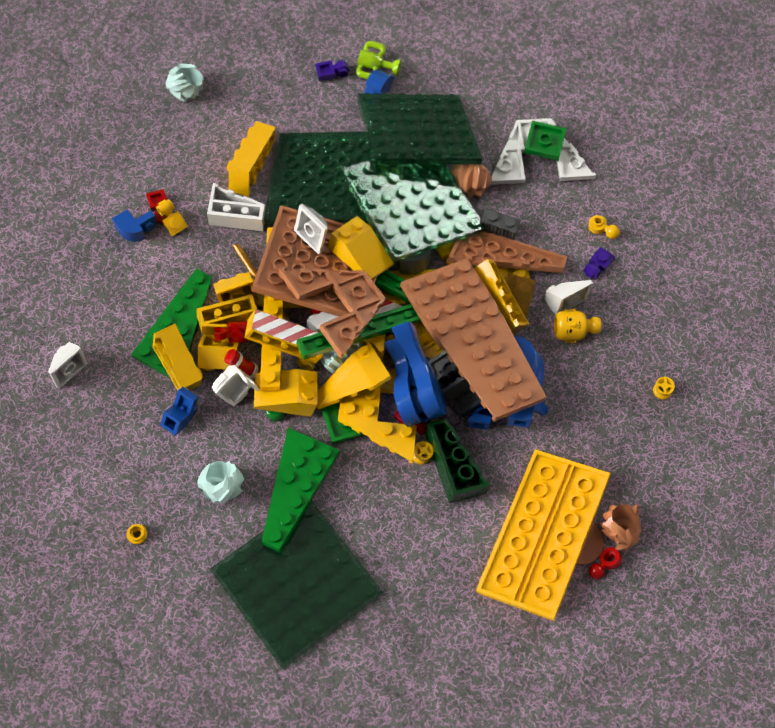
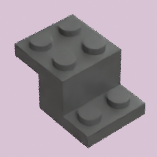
M444 350L428 362L439 383L443 396L452 399L459 416L464 417L481 406V399L476 392L473 393L470 390V384L465 377L462 378L459 375V369L454 363L451 364L447 358L448 354Z

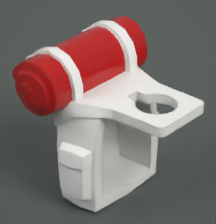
M230 349L224 358L228 367L213 383L212 389L224 401L235 406L243 400L251 387L257 392L260 390L255 383V374L261 373V369L257 364L245 358L242 353Z

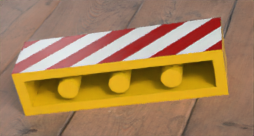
M255 309L248 318L244 338L303 359L296 344L297 339L319 332ZM324 354L305 360L316 364Z

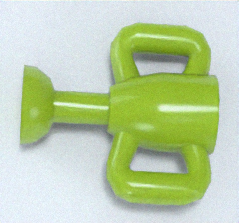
M368 41L364 45V50L361 49L356 73L360 78L368 79L371 73L362 71L363 68L373 69L374 71L384 67L392 69V73L398 76L402 60H395L394 63L383 60L382 57L386 51L385 45ZM369 48H374L381 51L378 54H376L374 52L369 51Z

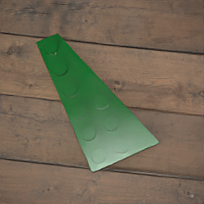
M197 268L131 354L133 358L170 378L152 347L154 333L172 324H176L190 351L198 327L197 308L204 306L212 282L211 276Z
M291 428L287 429L262 537L263 545L281 553L340 455L338 449Z

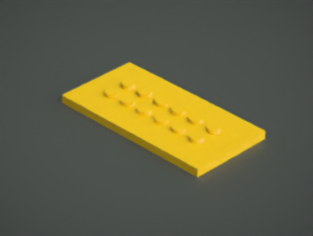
M535 449L476 592L555 621L610 479V473Z

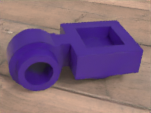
M332 60L315 63L319 81L336 78L335 73L339 77H346L350 71L348 63L344 60L337 61L335 65H333Z
M600 247L590 258L583 272L590 279L594 278L596 280L601 271L605 272L613 262L615 256Z

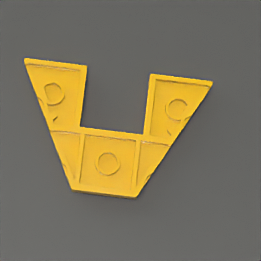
M394 368L387 370L392 379L376 389L370 391L364 389L359 391L357 396L352 397L348 395L343 397L340 401L338 422L345 426H350L357 433H363L370 437L371 441L382 447H387L390 452L401 455L408 459L409 463L413 464L417 425L407 427L405 424L378 421L381 392L394 394L396 376Z

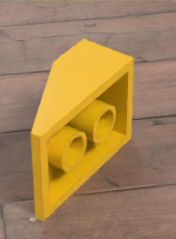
M358 216L331 233L328 249L354 271H365L371 280L394 265V261L372 228Z
M302 369L281 371V390L261 391L260 389L257 392L254 389V409L311 417L317 407V372ZM256 373L255 383L260 389L261 373Z

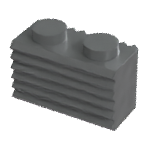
M486 208L479 230L515 240L521 220Z

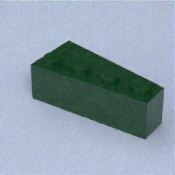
M448 419L429 422L424 433L427 441L433 447L434 453L432 456L448 502L453 503L486 494L491 484L481 474V469L470 457L471 454L468 449H465L460 442V437Z

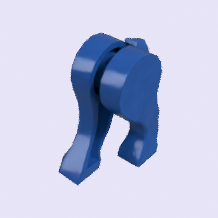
M408 321L391 327L396 338L386 341L384 344L394 361L396 370L394 398L404 424L410 427L446 415L447 409L442 390L428 361L431 359L425 356L420 346L415 325Z
M514 336L542 387L545 368L543 358L539 352L535 351L528 340L520 336ZM544 401L510 415L507 425L529 428L533 413L536 412L540 416H545L549 408L544 404ZM481 405L468 418L467 427L488 430L493 416L487 408L484 409Z

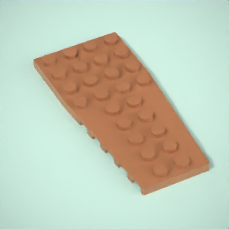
M468 259L401 282L400 287L425 328L440 349L446 351L448 354L447 358L451 364L454 363L457 366L459 375L462 378L465 377L468 381L470 390L473 393L476 392L479 396L481 405L484 409L487 408L493 416V421L500 420L545 400L546 395L499 307Z

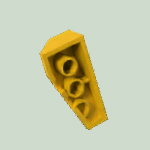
M370 343L361 346L357 351L353 352L317 391L318 409L338 403L345 396H357L361 390L368 389L370 391L376 389L392 379Z

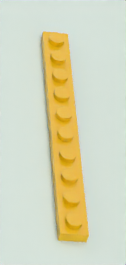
M273 227L267 228V243ZM264 295L263 311L272 316L283 318L284 301ZM263 344L260 389L261 391L281 390L282 351Z

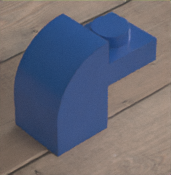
M375 69L365 83L367 86L360 101L377 108L384 92L388 93L395 76L380 69Z
M127 209L112 218L118 233L124 239L134 242L146 239L144 232L151 231L157 225L152 211L134 219Z
M184 387L180 388L174 404L164 411L160 426L176 436L198 410L196 403L199 397Z

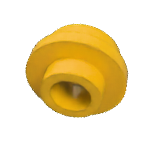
M141 524L130 526L126 534L127 539L132 544L143 543L147 538L146 528ZM135 532H141L139 537H134Z

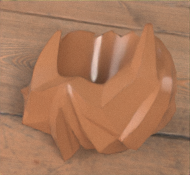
M468 161L464 163L455 162L454 167L447 173L451 176L449 179L456 186L458 195L469 197L470 199L482 197L492 182L488 169L479 162L475 164Z
M624 503L619 506L610 505L609 511L603 513L605 522L599 524L602 526L604 534L615 542V550L623 549L624 553H626L629 548L639 542V536L642 531L638 504L633 507L630 504Z

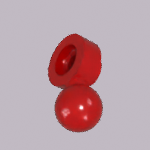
M608 547L602 551L600 555L601 562L594 563L589 567L591 578L601 579L605 574L606 568L615 569L620 566L622 555L618 550H615L616 548Z

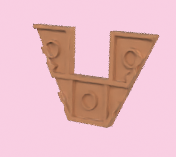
M283 267L279 268L278 273L298 301L332 288L350 312L321 324L319 328L340 358L349 350L386 299L365 271L340 270V272H328V269L307 270L306 268H300V270H284Z

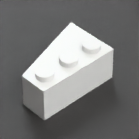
M213 183L207 211L209 225L263 231L266 219L265 204L246 196H239L234 191L220 188L218 184Z

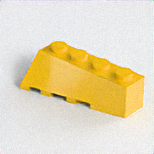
M488 259L474 268L476 273L495 300L513 335L529 326V322L494 260Z

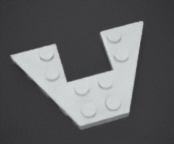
M551 118L516 120L492 175L491 185L525 183L522 153L525 150L532 120L556 126ZM564 138L559 161H556L559 180L595 179V172L592 173L585 164V160L578 155V151Z

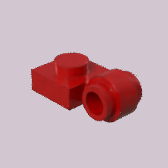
M164 189L146 193L150 209L154 212L157 223L163 224L162 220L167 218V216H161L156 207L161 201L167 200Z

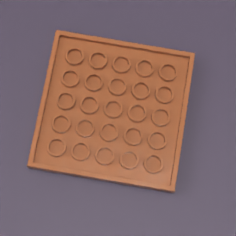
M281 205L251 291L339 317L350 313L332 288L298 301L278 273L280 267H283L284 270L306 268L307 270L328 269V272H340V270L354 271L328 249L331 233L343 226L344 223L324 218L328 230L322 253L318 254L294 231L298 210ZM375 233L385 248L388 236Z

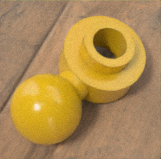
M595 215L590 218L588 227L592 233L601 234L606 232V236L610 239H616L620 235L619 227L616 225L608 226L607 220L603 216Z

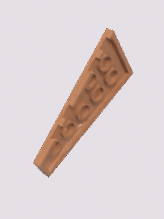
M462 225L447 263H456L468 259L471 265H480L490 259L494 260L497 267L562 273L568 256Z

